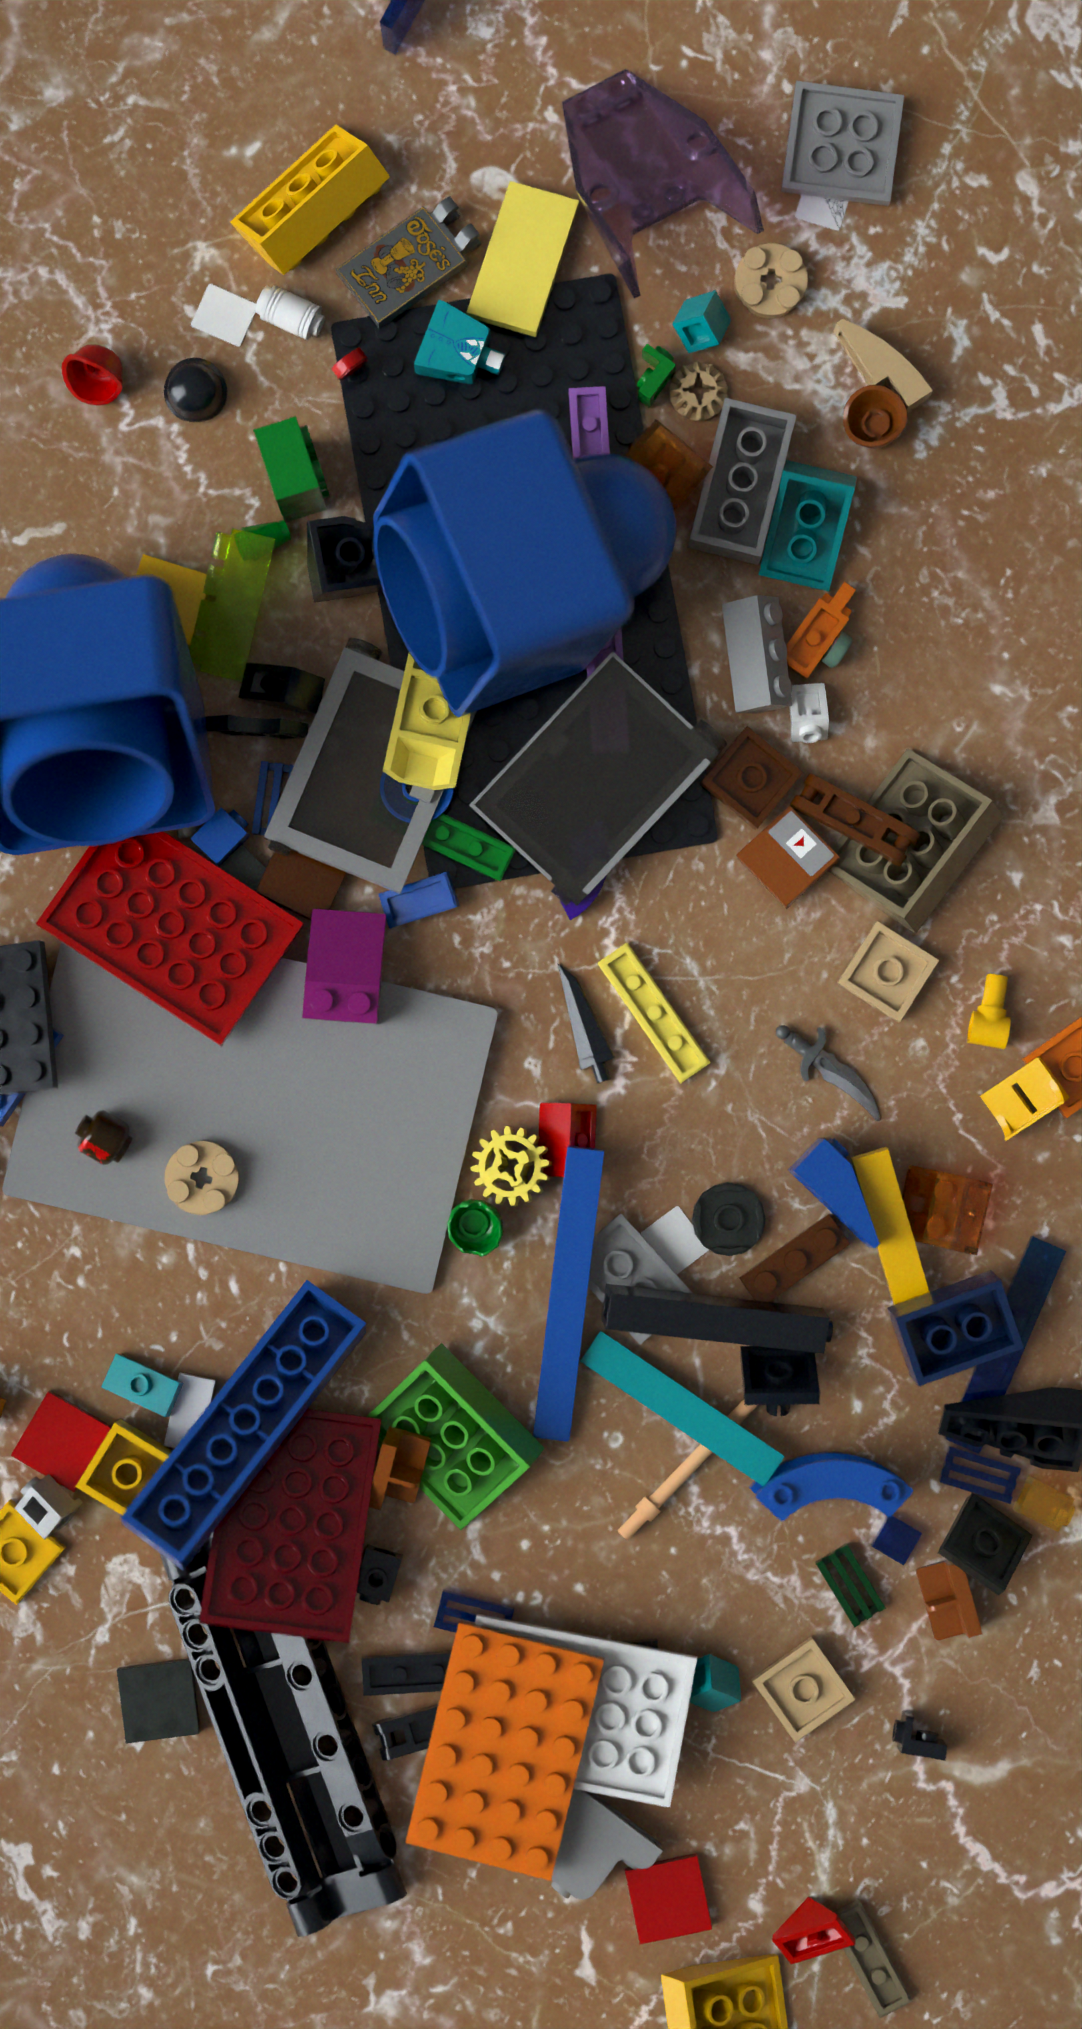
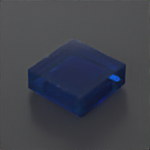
M892 1515L891 1517H886L871 1546L904 1565L922 1533Z

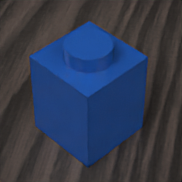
M221 807L190 839L220 866L250 838V835L244 830L249 824L234 809L228 814Z

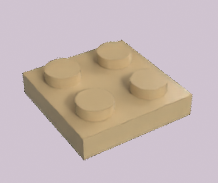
M876 921L837 984L899 1023L939 960Z
M812 1636L751 1679L794 1742L800 1740L856 1700Z

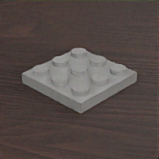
M796 81L781 192L889 206L904 95Z

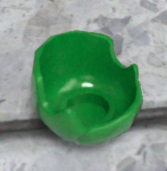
M469 1199L462 1201L451 1211L447 1222L449 1239L462 1253L476 1254L480 1257L488 1255L499 1246L504 1232L500 1213L493 1205L484 1200Z

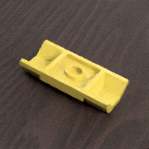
M410 652L408 653L383 772L400 783L432 790L455 788L471 713L456 717L450 710L437 679L425 673L416 663Z

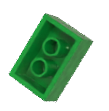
M294 416L254 429L253 431L273 493L284 521L287 523L327 510L323 499L329 498L330 495L307 425L299 427L297 418Z

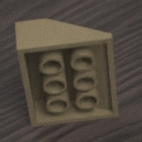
M907 749L867 802V804L905 823L920 833V837L915 845L910 844L905 852L907 858L904 863L899 867L889 862L883 856L842 835L832 848L840 857V861L829 872L885 914L914 933H917L1003 819V815L992 799L912 750ZM890 832L884 842L892 846L898 836Z

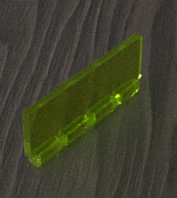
M232 528L231 534L216 532L211 557L225 562L224 566L209 564L203 593L217 597L215 602L201 599L195 629L208 632V636L193 635L189 650L192 662L201 664L200 671L242 682L275 545V538Z

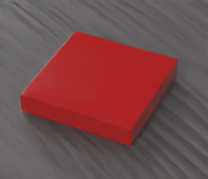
M48 1391L11 1456L45 1476L49 1474L58 1484L72 1492H76L78 1489L76 1487L77 1483L112 1426L52 1391Z
M697 1853L656 1861L651 1867L646 1869L637 1868V1870H634L631 1867L625 1868L640 1944L712 1930Z

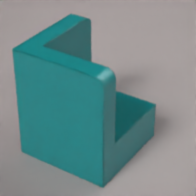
M716 290L686 299L672 325L687 352L692 353L719 345L731 322V318Z
M710 1654L697 1659L689 1703L711 1712H717L741 1701L739 1668L736 1665Z

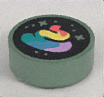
M841 630L820 661L830 668H834L850 648L853 642L852 637Z

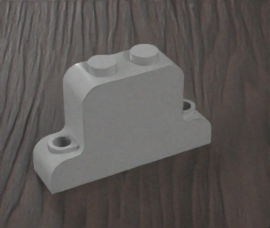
M573 1789L551 1879L553 1880L551 1886L565 1898H569L571 1895L577 1899L590 1898L617 1862L623 1861L634 1870H637V1868H649L663 1852L662 1844L596 1793Z

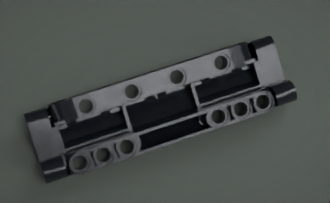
M212 1532L184 1570L159 1553L168 1579L173 1583L171 1585L172 1589L169 1592V1605L271 1887L276 1895L288 1901L286 1906L297 1936L304 1937L324 1929L337 1918L385 1906L407 1895L394 1859L397 1852V1843L324 1640L233 1628L246 1667H244L230 1627L199 1623L213 1536ZM189 1590L193 1593L195 1600L191 1597ZM202 1626L206 1629L207 1634L204 1633ZM215 1661L218 1663L220 1670L215 1665ZM305 1666L310 1669L312 1676L307 1673ZM331 1736L336 1740L337 1746L332 1742ZM287 1783H289V1786L291 1788L302 1822L304 1824L306 1833L308 1835L310 1844L312 1846L314 1855L322 1874L321 1878L317 1871L314 1859L312 1857L310 1848L308 1846L306 1837L304 1835L302 1826L296 1813L293 1801L287 1788ZM356 1807L361 1810L363 1816L358 1813ZM278 1837L282 1840L284 1845L280 1843Z

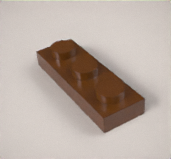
M827 1214L741 1275L739 1279L755 1301L770 1302L850 1245V1242L832 1217Z

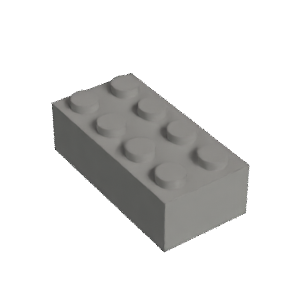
M725 398L688 548L755 565L759 564L796 415Z

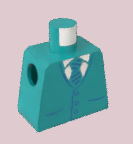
M438 299L415 359L414 369L415 373L419 375L473 384L479 368L499 375L506 354L488 347L491 338L490 328Z

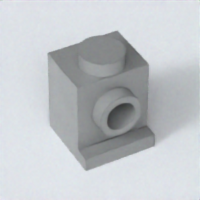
M48 1474L41 1480L38 1477H34L22 1488L21 1493L24 1496L15 1509L45 1540L66 1526L83 1502L79 1498L73 1500Z

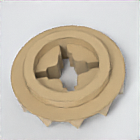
M696 361L693 364L682 366L673 376L669 394L672 405L679 414L690 420L701 421L710 419L721 411L724 400L727 398L728 387L724 375L715 369L712 364L708 365ZM697 377L702 382V387L709 388L710 390L704 393L701 405H698L696 395L688 391V389L694 388Z

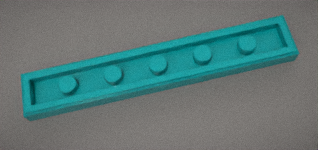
M602 1331L599 1332L580 1360V1362L763 1487L785 1457Z

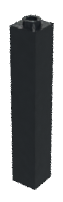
M606 1284L601 1315L602 1323L605 1329L822 1354H824L826 1342L830 1343L833 1335V1322L823 1308Z

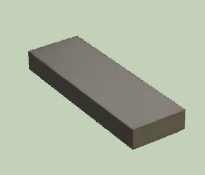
M860 1899L836 1910L834 1913L839 1916L856 1938L855 1945L843 1949L879 2018L912 2002Z

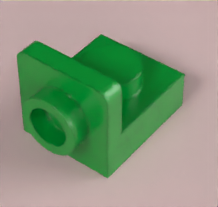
M646 344L642 349V359L655 369L648 368L639 379L637 386L640 388L638 390V400L650 408L675 375L676 364L672 362L674 357L667 350L660 346H656L654 349L649 344Z

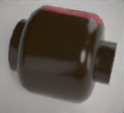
M104 1110L96 1112L92 1118L85 1115L74 1133L80 1137L77 1144L78 1150L101 1165H108L112 1161L118 1163L126 1153L133 1138L129 1136L130 1128L127 1123Z

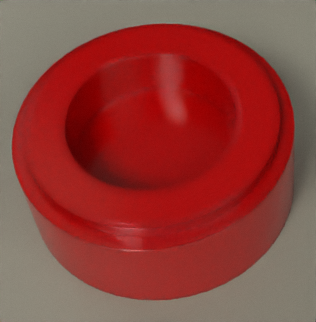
M358 347L340 359L331 370L338 380H343L360 369L368 361V357L361 347Z

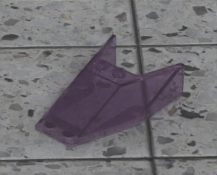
M624 69L562 102L577 194L634 299L641 296L632 238L639 231L697 201L704 200L756 234L764 231L754 189L708 123L632 72Z

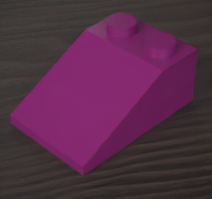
M324 909L312 910L304 987L303 1019L378 1024L386 914Z

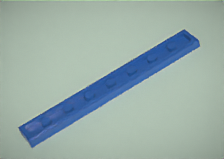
M567 1146L533 1431L535 1438L570 1441L603 1167V1149Z

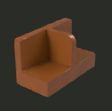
M389 1426L382 1443L372 1482L370 1508L381 1511L386 1496L409 1503L415 1502L431 1444L429 1437Z
M949 1560L917 1568L916 1574L934 1638L942 1640L960 1634H965L968 1638L981 1635L982 1630L966 1573Z

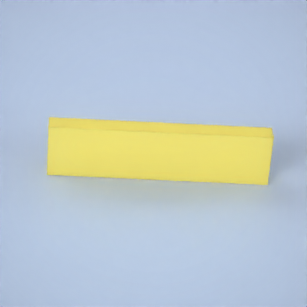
M628 942L597 963L680 1084L711 1063Z

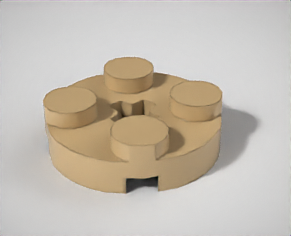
M767 243L750 248L739 262L734 279V287L738 299H741L742 303L753 315L766 319L783 317L802 301L808 283L807 270L802 262L801 255L795 250L776 243ZM769 272L775 273V276L781 279V283L775 284L773 290L767 289V283L761 282V277H766Z
M196 1141L182 1146L171 1156L165 1169L164 1180L168 1197L180 1209L191 1214L207 1215L221 1210L234 1198L238 1190L240 1175L234 1158L223 1146L211 1141ZM201 1167L207 1168V1175L212 1177L211 1184L205 1183L203 1188L196 1187L197 1181L192 1179V1173L199 1172Z

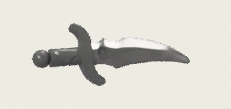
M786 1025L777 1027L776 1036L779 1039H785L784 1043L803 1056L800 1063V1074L804 1081L809 1080L808 1068L811 1064L820 1071L825 1081L852 1096L870 1113L875 1121L880 1120L881 1117L875 1099L866 1084L849 1066L838 1062L834 1054L822 1050L826 1041L823 1028H817L818 1039L816 1043L811 1045L793 1030L790 1032Z

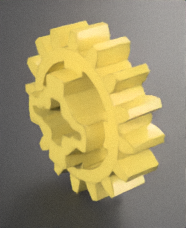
M505 1126L504 1135L502 1136L497 1130H492L491 1137L493 1140L489 1142L481 1139L479 1142L484 1150L482 1153L473 1152L472 1154L476 1159H479V1165L472 1166L471 1171L480 1173L481 1176L474 1184L475 1186L486 1185L487 1188L483 1193V1196L486 1198L497 1194L496 1204L503 1205L506 1198H508L511 1206H518L519 1197L525 1202L530 1203L532 1202L531 1191L543 1193V1189L539 1185L540 1180L550 1181L551 1177L543 1173V1170L546 1167L552 1166V1162L542 1158V1155L547 1153L548 1148L546 1146H536L540 1139L538 1135L534 1134L527 1139V1129L520 1127L517 1134L514 1135L513 1128ZM508 1142H519L528 1149L522 1150L519 1153L514 1152ZM494 1152L496 1157L493 1166L488 1168L490 1157ZM508 1158L519 1163L514 1167L515 1175L504 1170L509 1165ZM534 1165V1173L530 1181H528L527 1174L529 1168ZM507 1180L511 1187L514 1188V1191H505L495 1183Z

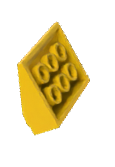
M777 1954L692 1965L661 1974L668 2029H788L779 1957Z

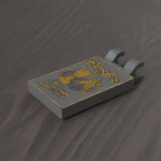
M450 196L442 200L431 214H429L424 206L336 268L339 278L379 329L466 268L467 261L463 256L481 245V241L478 239L480 234L472 224L464 227L456 237L447 228L448 225L460 217L457 212L459 207Z

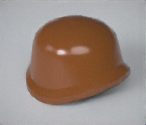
M869 385L857 390L848 399L843 412V425L848 437L856 444L871 449L885 447L897 439L905 430L908 419L907 410L902 399L892 390L880 385Z

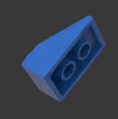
M818 1138L788 1171L867 1247L875 1249L880 1243L852 1164L846 1159L850 1153L834 1138H830L828 1141L825 1138Z

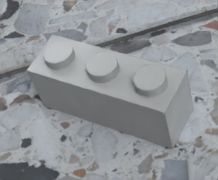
M755 595L722 604L735 712L758 714L792 706V684L788 674L787 646L783 636V613L779 604V597Z

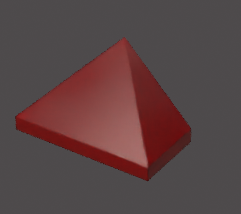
M807 1897L773 1934L772 1941L792 1965L855 1945L856 1938L836 1913L812 1898Z

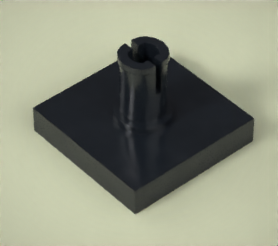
M740 1346L744 1405H766L767 1412L772 1416H777V1405H780V1414L785 1416L790 1412V1405L819 1404L820 1389L815 1353L760 1346Z

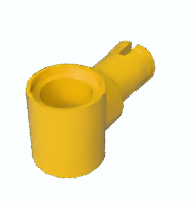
M997 974L986 975L981 1006H978L977 1011L972 1012L968 1027L967 1043L999 1049L1006 1048L1011 1023L1010 1017H1006L1007 1010L1003 1009L1008 977Z

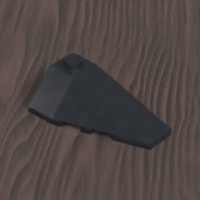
M347 516L310 520L307 522V568L314 603L383 591L375 559L373 523L357 521L356 518Z
M1050 1387L944 1404L938 1434L975 1447L986 1444L1000 1449V1455L1012 1458L1014 1454L1030 1459V1465L1041 1469L1078 1472L1082 1461V1390Z

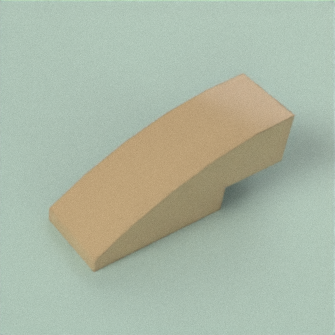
M841 319L836 323L833 333L868 386L885 385L902 399L907 413L930 398L933 390L919 371L900 352L861 326L845 319Z

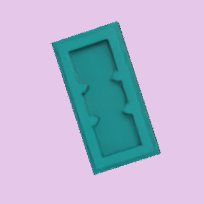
M116 1353L101 1387L161 1416L169 1417L184 1383L129 1357Z

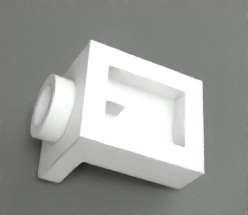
M825 683L792 685V706H789L791 741L814 743L819 740H826L828 738L829 715Z

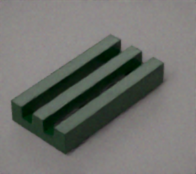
M847 1543L815 1562L854 1628L863 1620L873 1617V1614L878 1611L881 1612L886 1609ZM843 1554L874 1604L870 1607L866 1605L838 1557ZM830 1562L835 1566L861 1609L860 1613L854 1614L827 1569L826 1565Z

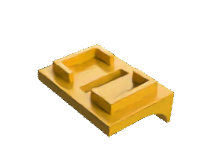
M1040 1056L980 1096L999 1122L1005 1135V1141L1070 1098ZM1015 1083H1018L1037 1111L1033 1113L1014 1087Z

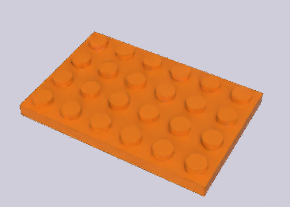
M459 1621L405 1843L551 1881L605 1658Z

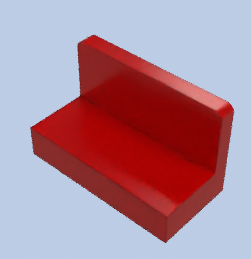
M575 1103L540 1104V1139L538 1147L546 1146L548 1148L547 1153L542 1155V1158L552 1162V1166L544 1168L543 1173L551 1177H564L568 1145L595 1149L597 1105Z

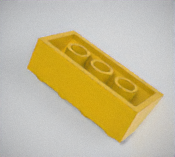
M334 125L232 219L230 223L270 266L285 275L288 271L295 269L302 262V258L315 246L325 242L329 233L341 222L352 217L356 208L368 197L378 193L382 184L390 176L366 143L341 127Z

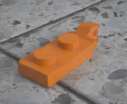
M844 581L834 597L825 593L822 598L818 599L786 645L787 667L807 680L850 619L848 617L852 610L845 605L856 589Z

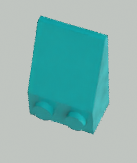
M786 460L758 575L829 592L857 476Z

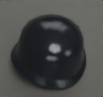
M184 359L171 369L164 385L166 404L169 410L183 421H208L221 412L227 400V384L222 373L214 364L205 359Z

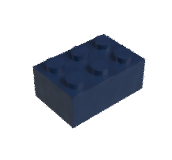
M992 1270L887 1308L909 1374L918 1386L1024 1349L1002 1281Z

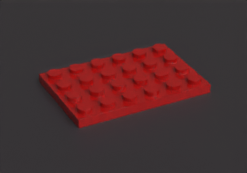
M164 831L133 836L114 843L89 846L36 922L38 927L220 1047L223 1046L304 927L303 922Z

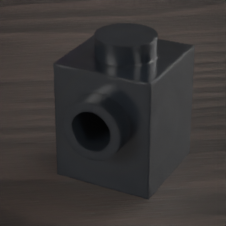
M368 1544L359 1572L357 1593L360 1594V1600L374 1605H380L381 1601L389 1603L403 1554Z

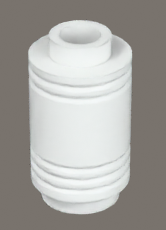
M276 285L272 288L269 286L264 287L255 307V313L260 315L261 320L270 322V324H274V326L305 340H308L311 335L317 337L325 321V316L321 315V306L313 304L291 292H287Z

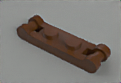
M808 774L803 782L805 785L800 795H795L790 803L793 809L874 851L889 862L899 867L902 866L907 858L905 852L910 844L915 845L920 837L919 832L816 775ZM817 794H822L824 797L819 805L812 803ZM890 832L898 836L892 846L884 842Z

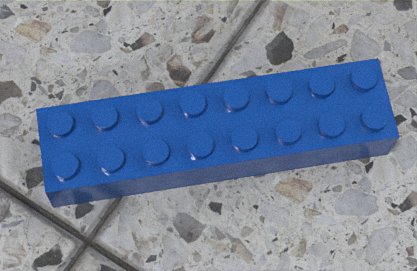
M306 1280L121 1516L123 1525L184 1570L366 1334V1322L313 1283Z

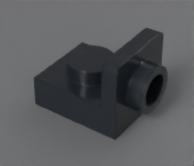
M902 1711L901 1720H895L892 1733V1741L897 1742V1748L900 1753L945 1761L947 1744L942 1739H938L939 1734L927 1730H917L916 1735H912L914 1717L910 1712Z

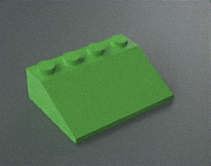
M442 1343L366 1416L381 1419L378 1440L380 1448L389 1426L431 1439L419 1488L460 1530L519 1478L545 1449Z

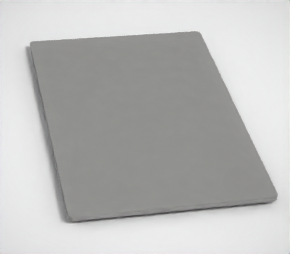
M61 942L49 991L52 1026L64 1035L55 1048L58 1088L25 1093L2 1190L4 1194L20 1199L428 1294L432 1291L447 1231V1222L453 1206L497 1020V1011L493 1007L382 981L378 1024L303 1019L307 963L282 958L223 1046L220 1047ZM104 1110L129 1125V1136L133 1139L118 1163L112 1161L108 1165H101L78 1150L77 1144L80 1137L74 1133L85 1115L92 1118L96 1112ZM196 1141H211L223 1146L234 1158L240 1175L238 1190L234 1198L221 1210L207 1215L191 1214L180 1209L168 1197L164 1180L165 1169L171 1156L182 1146ZM201 1167L199 1172L192 1173V1179L197 1181L196 1187L203 1188L205 1183L211 1184L212 1177L207 1175V1168Z

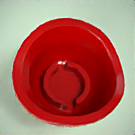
M96 344L85 345L74 354H69L64 358L62 363L64 382L71 394L81 402L91 405H105L114 401L122 391L123 366L120 358L112 350Z

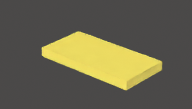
M509 182L466 312L468 316L477 321L537 337L579 208V200L516 182Z

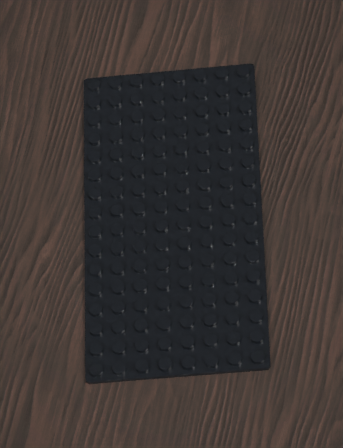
M613 274L554 283L537 337L479 321L490 328L491 338L488 347L505 353L506 357L499 375L479 368L473 384L415 373L414 362L436 304L407 309L381 329L378 328L370 316L335 322L331 326L337 362L358 347H361L368 357V361L349 377L343 380L340 379L364 518L367 523H373V515L406 454L534 410H542L549 413L560 426L572 454L569 388L606 387L610 454L627 457L638 462L651 472L618 285ZM471 298L446 303L466 314ZM667 565L654 584L638 596L632 598L633 607L631 615L621 627L623 660L689 722L699 734L669 565ZM380 591L378 596L390 664L392 667L405 671L409 651L394 623L384 593ZM587 668L578 674L477 711L465 740L452 799L443 814L511 845L469 805L587 679ZM395 688L398 703L400 690ZM627 691L629 752L592 754L588 705L562 732L569 740L566 746L555 757L546 750L495 804L564 869H569L571 865L572 850L568 837L601 821L609 845L693 755L687 747ZM706 769L622 859L704 845L716 841L718 833L711 795L708 790L699 784L707 774ZM423 846L429 877L449 871L454 889L497 882V880ZM516 850L502 881L542 873Z

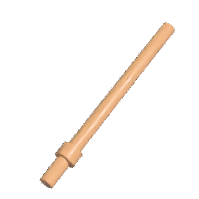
M743 1399L727 1417L740 1425L758 1405H744ZM700 1444L649 1498L645 1496L635 1506L637 1510L617 1531L628 1541L647 1520L651 1522L661 1512L659 1508L713 1452Z

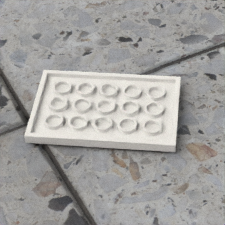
M477 1614L475 1625L604 1657L603 1668L573 1789L670 1807L697 1656Z

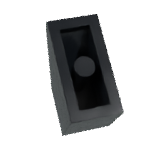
M247 662L238 698L293 712L316 714L322 699L325 678L292 666Z

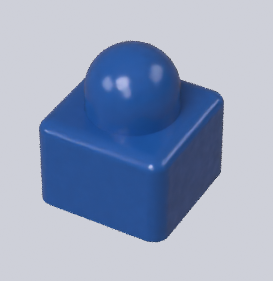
M534 410L406 454L373 515L376 565L383 593L394 623L416 663L425 673L437 679L444 698L456 717L470 714L582 672L628 620L633 607L632 598L648 589L661 576L670 561L676 540V517L671 499L664 486L653 473L638 462L615 454L595 453L573 458L557 421L549 413L542 410Z
M85 554L56 555L41 560L28 568L13 583L6 597L0 599V851L11 855H24L73 846L104 845L133 836L194 827L209 821L215 814V802L204 702L173 591L169 584L163 579L152 575L128 578L116 566L97 557Z

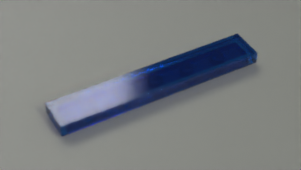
M1030 1236L1006 1292L1024 1349L1066 1253L1065 1250L1033 1236ZM1024 1349L975 1366L960 1402L1005 1395ZM944 1437V1439L980 1454L983 1446L975 1447Z

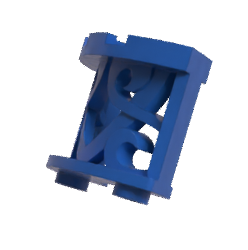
M815 1452L791 1460L788 1459L779 1464L764 1487L756 1481L749 1486L756 1494V1498L780 1521H784L795 1511L808 1504L833 1498L856 1500L874 1507L887 1517H891L913 1493V1489L904 1480L883 1465L865 1457L841 1452Z

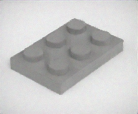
M621 1213L594 1236L588 1287L602 1303L604 1302L606 1284L692 1293ZM629 1332L640 1345L652 1335Z

